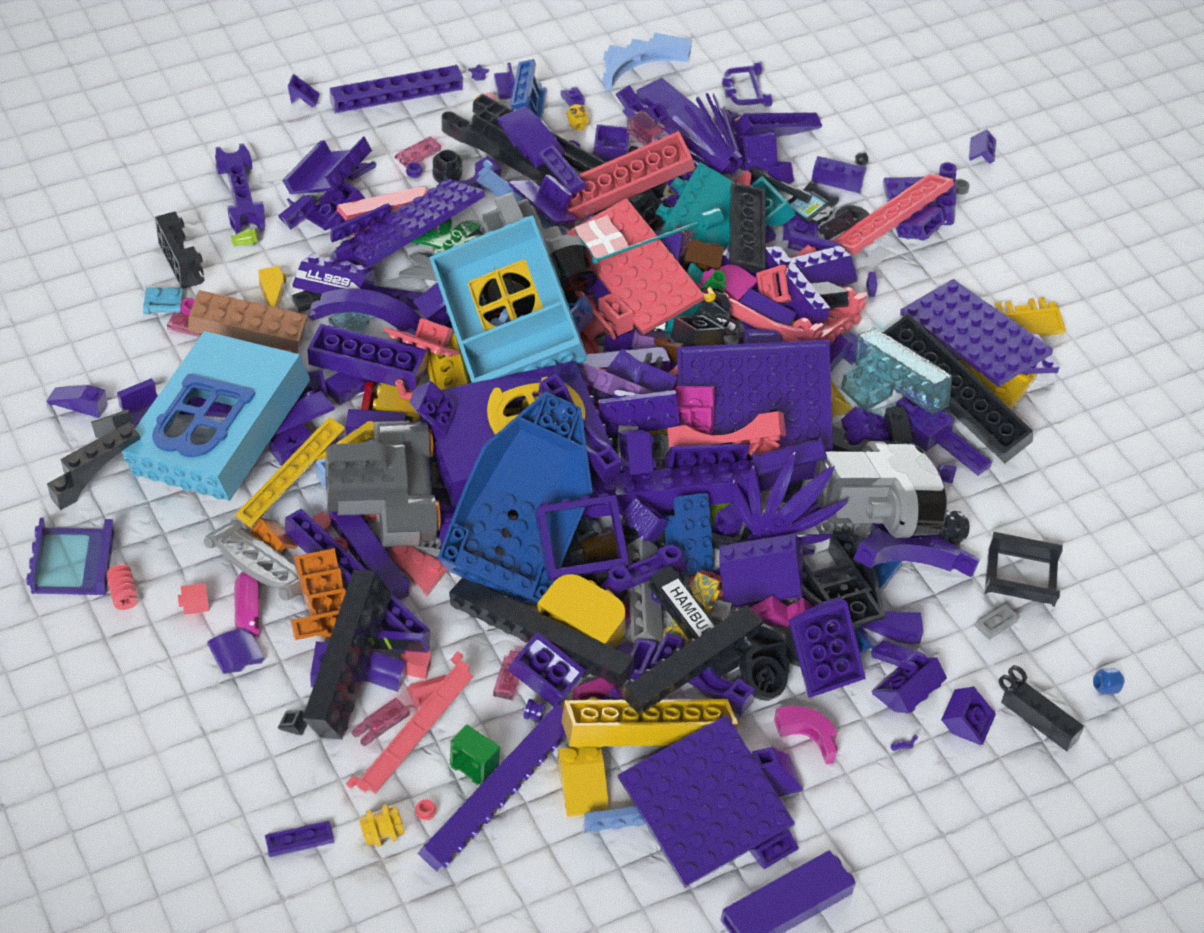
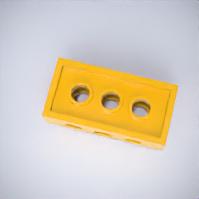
M455 332L451 334L448 347L460 351L459 355L453 354L450 357L442 353L440 355L430 352L427 349V368L430 381L440 390L472 383Z

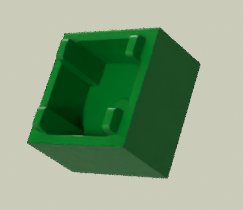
M466 724L450 741L451 768L465 774L472 779L474 784L481 785L499 766L500 746Z

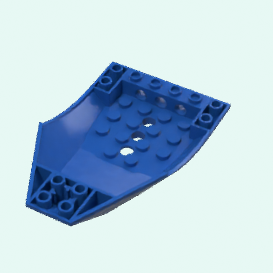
M545 391L483 445L458 501L437 558L449 572L471 582L478 583L522 604L537 605L555 580L547 581L534 511L537 507H540L539 504L551 502V505L559 504V501L564 499H571V502L578 501L580 497L591 496L593 493L581 407ZM585 508L545 513L555 569L561 568L566 552ZM509 510H515L518 513L517 520H511L508 517ZM502 529L509 530L510 538H505L502 535ZM496 546L503 548V556H499L496 553Z

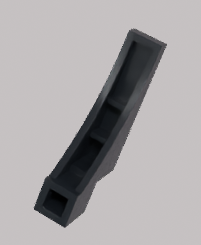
M131 423L124 424L60 459L64 474L47 483L50 498L60 510L77 502V498L85 486L106 463L125 448L141 439L140 434Z

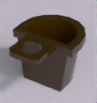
M611 526L606 527L604 532L581 541L584 559L590 564L619 559L615 534Z

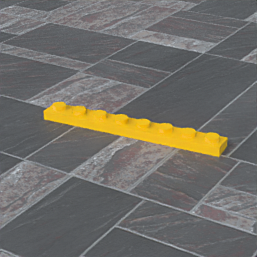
M329 417L242 506L235 516L252 528L316 461L320 454L325 451L326 447H329L343 433L345 428L332 417Z

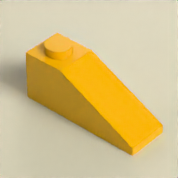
M279 266L258 269L259 285L266 305L279 308L284 293V283L287 282L285 272H281Z

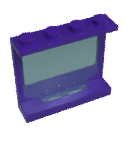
M40 518L39 525L35 526L34 531L36 541L32 542V553L34 554L29 559V569H31V572L27 573L26 584L30 586L31 594L106 595L108 582L106 580V573L110 568L115 533L113 519H105L103 529L46 528L44 518Z

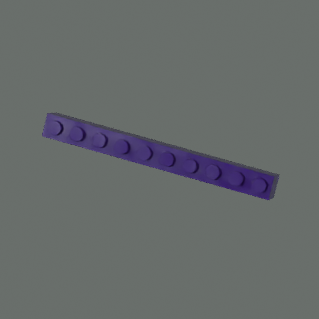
M299 509L285 517V534L306 554L335 548L337 564L341 571L342 584L345 591L347 590L353 570L367 571L304 510ZM391 594V600L388 602L385 618L382 620L381 625L387 631L422 633L430 644L431 630Z
M558 704L554 706L417 853L436 872L441 866L446 869L454 860L452 857L454 852L460 853L468 845L465 842L469 836L473 839L481 831L479 825L482 822L487 824L495 815L492 811L496 807L501 809L508 801L506 796L509 793L514 795L522 786L519 782L523 778L527 781L535 772L532 768L536 764L539 767L548 758L545 754L549 750L552 753L561 744L558 740L561 737L567 738L562 724L563 709Z

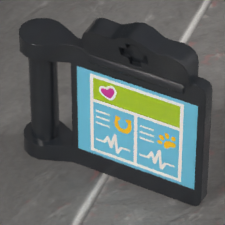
M811 181L802 189L812 194L811 201L808 204L794 197L787 201L796 216L807 223L812 222L815 225H819L827 221L829 216L833 214V208L831 207L837 205L839 197L830 195L816 186L815 182ZM813 191L814 193L818 194L828 202H825L824 200H822L821 198H819L811 192Z

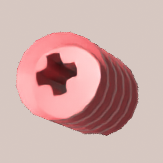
M119 564L110 568L106 573V580L108 581L114 607L118 610L133 608L137 605L136 598L138 593L134 585L131 567L126 564Z

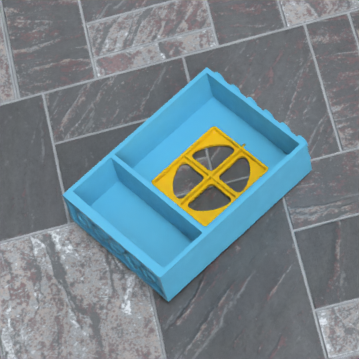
M533 215L524 217L520 221L507 224L500 229L490 231L483 236L473 238L466 243L455 245L451 249L438 252L434 256L429 257L472 383L575 361L576 365L589 360L544 238ZM506 273L519 274L526 278L531 285L527 289L510 295L506 289L503 275ZM496 279L502 298L485 306H480L479 299L483 287L489 280ZM534 294L535 304L532 312L517 318L512 303ZM506 306L510 322L496 327L484 318L486 312Z

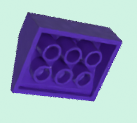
M749 445L671 446L664 457L663 468L673 469L682 466L692 467L700 466L701 464L711 465L721 462L731 463L746 460Z
M796 533L720 546L719 566L723 597L725 602L732 603V608L758 604L771 596L777 600L803 596V546Z
M837 597L819 603L788 620L808 698L866 679L846 601Z

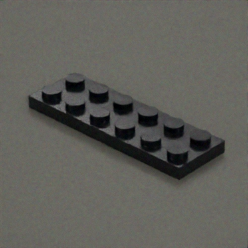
M734 182L731 183L729 265H736L755 272L765 270V189Z

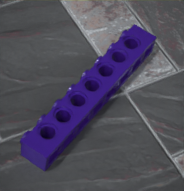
M458 65L330 87L329 98L335 113L463 90V75Z

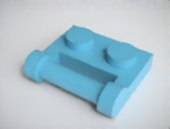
M146 288L143 314L160 312L181 315L180 305L183 300V288Z

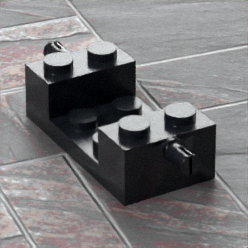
M176 211L155 216L158 244L180 287L185 289L202 284L205 281L203 277L204 271L201 266L203 259L201 253H197L194 246L184 248L186 237L182 230L185 227L182 217L179 218Z

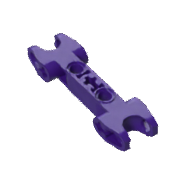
M239 143V149L234 153L224 152L220 146L215 147L217 174L228 175L235 205L227 206L230 226L235 234L240 233L241 227L248 223L255 224L260 231L265 230V208L263 202L252 201L245 171L252 170L249 150L244 143Z

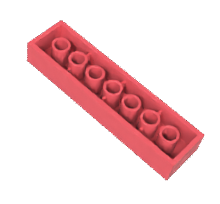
M675 132L579 174V177L585 182L586 188L572 196L566 210L576 217L577 221L626 198L628 199L694 170L693 159L680 132Z

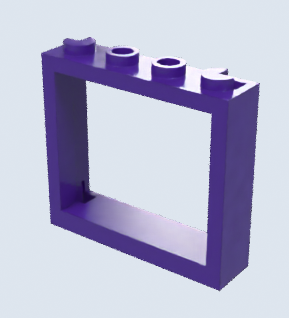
M609 493L598 495V498L590 499V496L578 498V501L571 502V499H564L559 501V504L551 505V502L539 504L540 507L535 509L547 581L557 580L559 577L569 574L585 576L609 572L613 567L624 564L625 567L629 566L616 495L610 496ZM609 504L619 559L555 569L545 513Z

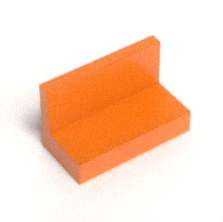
M260 518L250 532L280 554L285 547L297 548V545L285 534V531L276 521Z

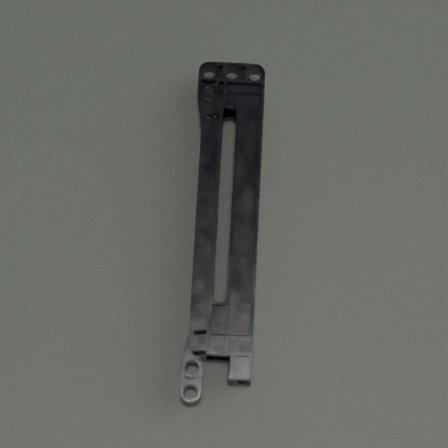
M482 93L473 100L472 112L474 115L472 116L471 124L468 120L454 112L447 111L442 114L441 130L448 136L485 152L532 180L544 179L545 175H551L559 182L546 165L536 169L529 157L525 158L518 146L514 148L497 121V118L513 112L512 109ZM551 132L566 152L563 158L578 175L606 163ZM651 188L628 198V201L653 232L665 223L662 220L663 217L656 214V211L661 203L665 207H668V205L657 198ZM609 206V207H607V208H605V209H602V210H600V211H598V212H596V213H593V215L596 216V215H598L599 213L605 211L606 209H608V208H610V207H612V206Z

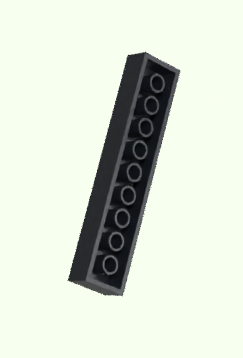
M906 314L880 334L881 347L918 380L923 387L1004 464L1033 442V430L909 314Z

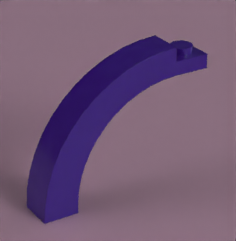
M349 288L322 293L320 301L312 303L308 316L314 321L336 313H362L382 319L399 331L404 332L410 328L416 331L420 318H422L411 307L391 296L371 290Z

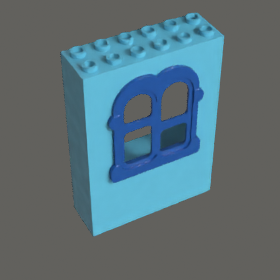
M204 331L135 429L140 434L141 439L121 451L124 460L131 469V473L136 477H145L154 482L165 483L168 486H177L186 491L191 490L201 495L213 496L218 500L230 501L310 381L300 354ZM191 396L207 399L202 407L186 404ZM214 402L234 406L222 422L204 417ZM181 411L195 415L182 435L174 438L165 436V433ZM204 425L217 429L209 442L202 445H195L191 442V435L197 426Z

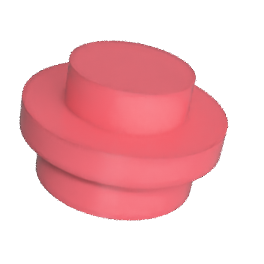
M429 799L419 801L415 807V814L421 820H431L437 813L436 805Z

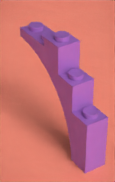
M580 363L577 365L582 370L584 382L586 381L589 386L613 395L615 390L638 394L656 393L588 364Z

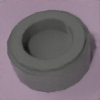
M957 179L956 193L960 195L967 194L970 188L969 182L964 179Z

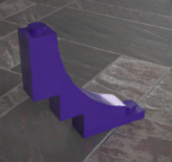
M879 528L860 542L854 560L869 568L889 561H910L931 565L949 572L956 569L969 577L974 575L981 560L931 532H928L921 539L914 535L910 538H895Z

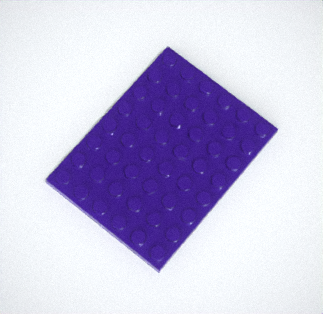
M829 340L677 347L678 386H715L713 436L734 433L746 427L759 414L778 411L784 414L786 436H782L779 441H775L780 444L781 449L814 440L818 442V438H821L824 450L833 451Z

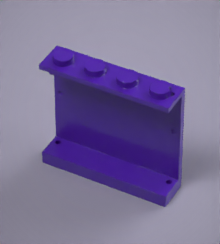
M362 136L350 150L331 152L325 140L319 141L282 181L289 194L335 191L370 154L372 149L365 136Z

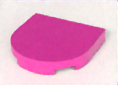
M725 265L719 269L726 277L724 293L730 295L732 299L738 302L744 297L749 288L752 289L758 282V279L739 266Z

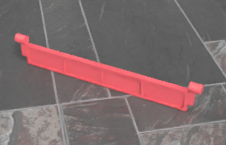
M457 651L450 659L455 664V667L360 779L352 775L345 783L350 789L357 786L365 793L370 790L376 794L474 676L468 672L470 666L461 660L463 655Z

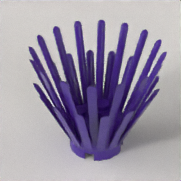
M706 93V98L723 136L699 97H696V102L705 115L703 119L713 136L688 105H685L684 109L697 124V126L693 125L692 129L698 136L677 116H673V120L691 136H683L682 138L686 147L694 152L689 151L694 160L695 168L701 162L723 176L725 174L732 176L742 165L743 161L741 159H744V157L739 153L728 110L726 112L724 108L721 110L714 93L712 96L716 105L713 104L710 95ZM667 127L663 129L669 135L675 133Z

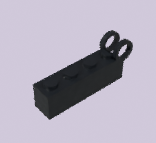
M1017 665L1011 666L1008 670L1009 675H1002L998 679L1000 687L1005 691L1001 703L1067 752L1079 740L1084 725L1027 684V674L1021 667ZM1013 670L1021 674L1022 680L1014 675ZM1003 679L1011 683L1009 688L1004 684Z

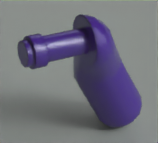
M913 735L911 741L900 740L892 743L890 746L891 750L897 751L903 748H913L918 736Z

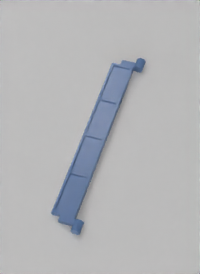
M488 160L483 162L484 168L478 173L480 177L477 179V182L496 197L512 192L517 202L524 200L519 194L513 192L506 181L491 171L494 167ZM536 211L543 229L557 226L562 235H566V232L569 231L562 224H551L543 214Z

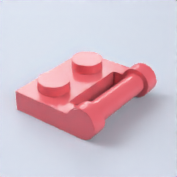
M779 265L756 273L759 294L779 304L792 301L788 291L786 265ZM778 273L782 296L780 297L776 279V274Z

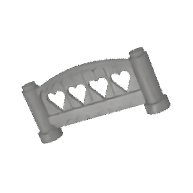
M236 516L231 519L230 523L207 534L204 538V544L207 548L217 547L228 560L244 573L267 586L279 590L278 594L282 600H290L302 593L295 563L249 533L251 528ZM242 543L243 547L241 550H236L228 544ZM257 553L258 557L257 560H250L248 556L243 554ZM271 563L273 568L271 571H266L258 564ZM273 574H287L288 578L286 581H280Z

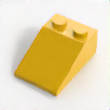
M601 747L559 748L557 766L566 816H581L584 813L609 810Z

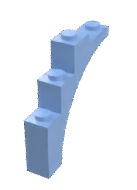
M654 32L653 38H650L649 42L632 39L630 45L627 44L626 48L609 45L608 51H605L603 60L606 61V72H604L602 82H605L604 89L611 90L621 75L642 64L656 61L688 62L692 40Z

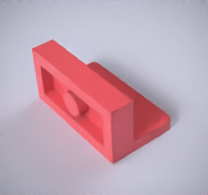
M446 675L407 687L415 708L423 705L445 679Z

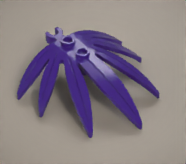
M793 452L774 483L765 513H762L760 487L755 466L751 467L748 492L750 507L737 483L733 480L731 487L736 509L745 525L754 533L748 536L747 541L798 533L824 522L848 503V498L792 523L817 499L830 479L835 466L832 465L794 494L783 507L778 508L784 498L793 472L796 452ZM833 533L797 535L802 545H809L832 538ZM803 547V556L815 553L814 549Z

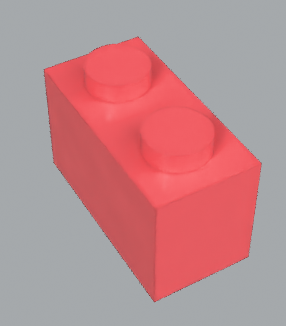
M615 293L598 299V310L605 316L607 323L609 321L616 329L614 332L617 335L634 329L632 319L634 312Z

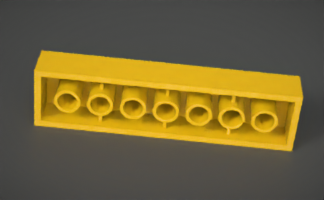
M728 699L661 700L641 715L625 700H565L562 715V724L570 747L673 745L728 715L736 730L738 727V722Z

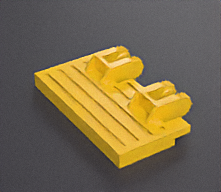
M1040 297L1038 299L1039 309H1037L1034 298H1030L1027 305L1015 306V311L1011 301H1005V313L1003 312L1001 302H995L994 307L1032 334H1039L1042 337L1060 335L1066 332L1056 301L1048 302L1047 307L1045 298Z

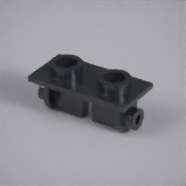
M847 210L822 224L818 231L821 235H824L825 240H830L854 226L855 221L850 210Z

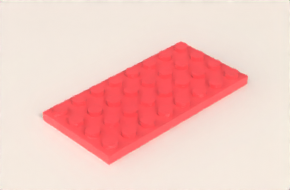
M627 198L582 223L584 224L608 215L611 223L623 235L628 246L656 237V234ZM575 227L567 231L566 235L577 236ZM660 239L598 261L597 264L592 262L593 257L590 251L589 255L585 257L588 265L608 291L615 293L634 312L633 323L642 335L705 300L701 290Z

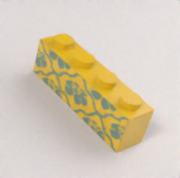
M698 572L690 588L694 597L703 604L706 613L710 615L713 607L711 603L712 601H717L721 590H719L720 582ZM672 618L663 634V638L666 633L681 637L685 640V647L689 640Z

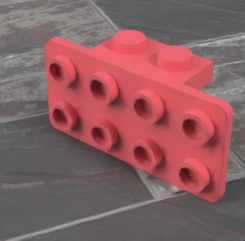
M420 318L415 335L384 327L383 331L389 333L388 337L399 339L400 337L402 342L415 344L416 347L429 349L430 352L440 355L442 353L450 357L453 354H460V351L448 347L453 329Z

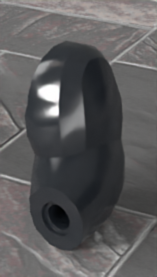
M763 624L760 633L737 648L741 657L739 671L743 681L755 688L754 698L770 701L780 696L785 690L789 678L786 641L776 628Z

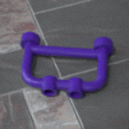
M753 62V65L727 69L724 77L721 79L722 87H727L725 88V97L731 98L733 103L740 106L764 104V107L772 106L771 93L762 94L757 75L762 74L761 62ZM749 72L757 98L739 99L736 95V88L733 86V78L730 75Z

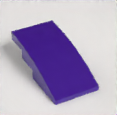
M526 106L497 118L498 123L514 148L518 146L525 158L529 157L536 169L545 165L539 158L538 153L551 145L563 157L565 156L566 152L550 130Z

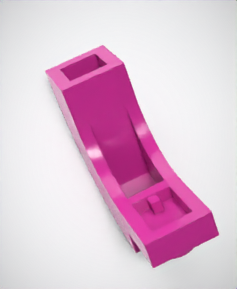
M787 706L776 709L773 721L780 737L793 734L808 736L817 743L825 763H834L838 753V747L835 742L837 731L825 716L815 710L801 706Z

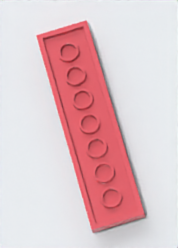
M928 174L832 241L842 243L841 247L848 253H859L861 249L872 244L874 240L885 235L890 229L897 227L900 222L910 218L916 211L923 209L926 204L934 201L936 197L947 192L949 188L954 186L953 179Z

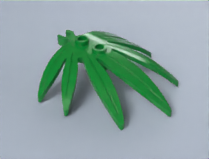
M449 218L439 225L440 234L436 230L431 229L410 243L437 248L434 251V256L436 253L451 249L455 245H461L473 238L483 236H471L481 227L482 223L468 220L461 222L453 231H450L452 219Z

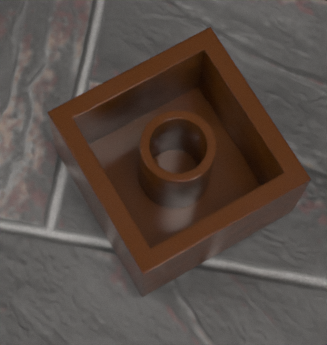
M697 239L689 240L683 269L687 273L690 264L693 263L703 273L705 271L708 272L710 269L719 270L724 247L715 243L705 244Z

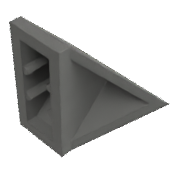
M128 409L91 421L96 438H100L128 422L133 426Z

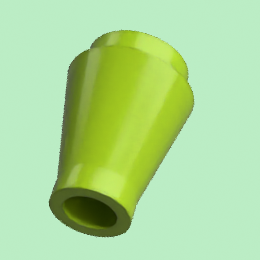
M249 228L231 236L233 246L254 245V243H258L255 229Z

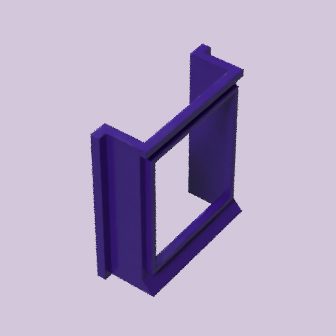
M818 438V442L814 440L760 454V456L752 453V464L756 469L760 492L773 488L779 473L793 452H796V458L789 485L814 479L817 461L827 459L822 439Z

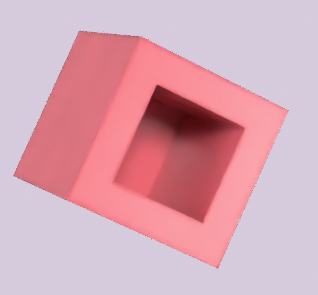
M205 583L181 586V595H178L179 607H183L184 615L209 611Z
M406 651L405 654L402 653L400 660L406 662V675L426 679L432 663V651L428 653Z

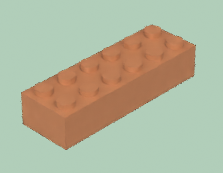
M199 290L189 314L188 331L200 334L206 331L298 354L306 331L307 315Z

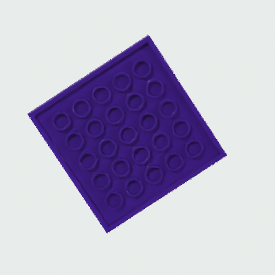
M728 715L619 773L617 776L684 888L795 825L794 820Z

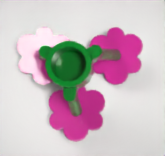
M710 269L708 272L705 271L703 273L701 283L696 285L705 294L708 293L706 288L709 287L713 289L720 288V293H724L726 277L720 270Z

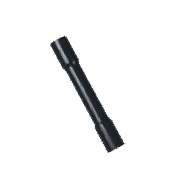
M755 167L750 168L749 172L752 178L758 180L763 176L773 187L792 195L794 198L807 204L811 201L812 194L782 182Z

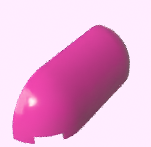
M242 571L234 583L235 626L237 629L245 628L249 630L253 637H260L258 581Z

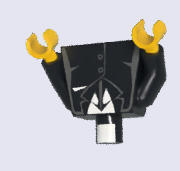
M709 287L707 289L708 294L703 293L705 300L702 301L693 316L704 315L722 327L724 326L733 331L738 322L730 318L733 308L726 294L713 291Z

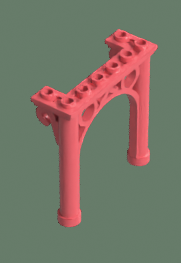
M845 287L844 289H847L849 307L831 308L825 324L819 323L812 326L808 319L800 318L794 322L793 326H789L763 316L726 294L733 308L732 316L758 330H775L780 334L781 339L786 342L829 340L830 344H832L840 333L843 335L846 331L849 332L853 326L860 323L862 319L861 312L867 304L866 292L856 295L852 288Z

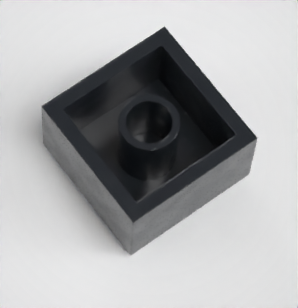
M704 315L675 317L671 338L677 343H684V347L722 345L726 328Z

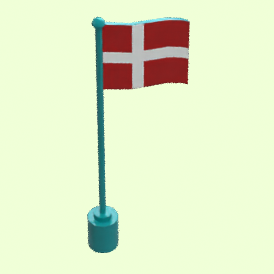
M713 208L697 214L695 223L628 246L623 235L611 223L608 215L576 226L575 233L589 249L593 257L592 262L597 264L598 261L695 226L702 231L716 227L723 223L724 217L720 209Z

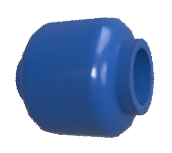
M1117 668L1099 669L1093 677V686L1102 695L1118 694L1125 683L1124 676Z

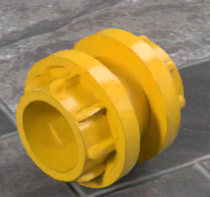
M385 804L382 805L383 812L373 814L370 809L366 811V816L360 817L359 822L366 844H376L378 848L383 846L382 839L391 837L392 841L396 842L398 841V836L404 834L403 822L399 810L395 806L389 808Z

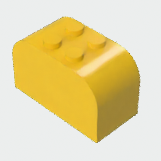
M573 574L561 576L554 581L537 603L539 613L614 649L625 638L626 622L623 603L611 591L601 589L592 580H586L581 576Z

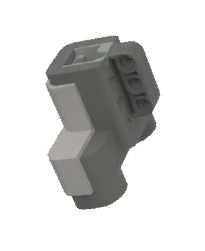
M409 421L374 422L373 443L333 444L326 447L325 485L327 512H337L338 516L379 514L382 547L419 545V541H436V532L440 530L439 501H435V496L432 494L429 457L433 456L432 430L428 429V424L409 423Z

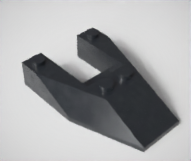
M846 530L833 534L829 540L828 552L837 565L812 572L803 559V596L814 605L837 597L843 599L848 604L853 628L885 619V612L875 569L854 560L859 546L849 531Z

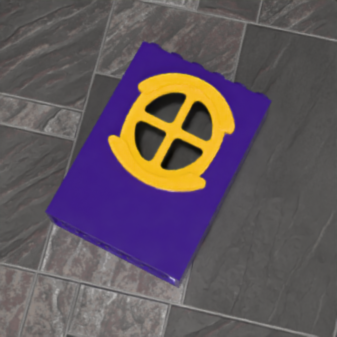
M575 361L442 390L458 405L444 435L420 415L421 423H427L428 429L432 430L433 455L453 507L458 504L483 445L518 416L505 417L503 415L507 404L525 399L529 405L535 401L534 397L539 396L540 381L556 373L568 388L574 404L581 407L582 417L587 425L602 441L614 448L612 439L607 436L606 425L601 422L600 412L598 409H595L594 398L588 393V384L582 379V370L577 367ZM589 463L590 475L596 474L597 472Z

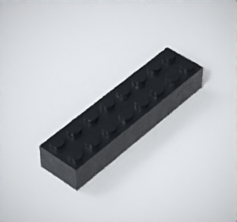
M353 570L302 718L320 738L343 740L344 734L348 729L351 713L354 711L357 695L361 690L363 677L367 672L369 659L373 654L376 638L379 636L382 620L385 618L388 602L391 600V590L375 571Z

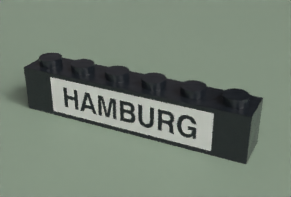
M671 565L650 576L648 587L689 641L700 637L706 629H712L716 626L714 618L706 613L703 604L697 601L691 588L684 584L679 572L674 571ZM737 649L710 667L717 678L738 668L741 659L739 651Z

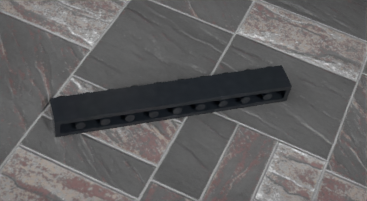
M461 578L449 592L450 605L456 610H461L473 618H478L490 626L501 629L506 634L519 638L523 642L528 643L538 632L591 675L598 676L610 684L622 687L634 672L633 657L478 583Z

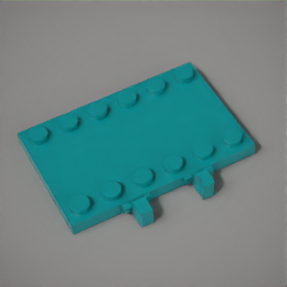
M701 162L696 166L689 181L675 177L670 187L676 188L680 195L674 208L665 207L661 203L656 211V214L663 217L662 220L665 221L660 233H667L695 223L696 216L699 213L713 208L721 210L724 217L721 225L705 231L695 226L678 232L683 234L680 260L683 262L689 240L697 239L705 244H719L721 247H724V251L729 245L730 186L733 181Z

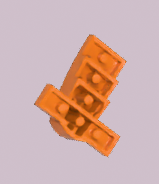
M335 548L294 556L299 583L309 613L308 617L290 620L294 640L318 636L322 639H330L345 596V588H343Z

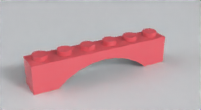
M778 411L759 414L746 427L726 435H708L687 425L667 428L669 448L671 446L743 444V442L750 441V444L762 443V439L779 441L780 437L786 436L784 414Z

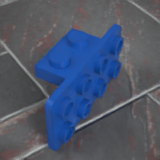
M707 493L675 497V515L664 516L669 522L666 528H664L665 546L674 545L678 547L685 557L687 565L685 570L680 573L681 576L694 575L702 570L711 572L714 570L709 496Z

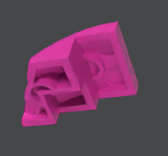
M677 386L676 398L680 426H692L702 433L713 435L715 386Z

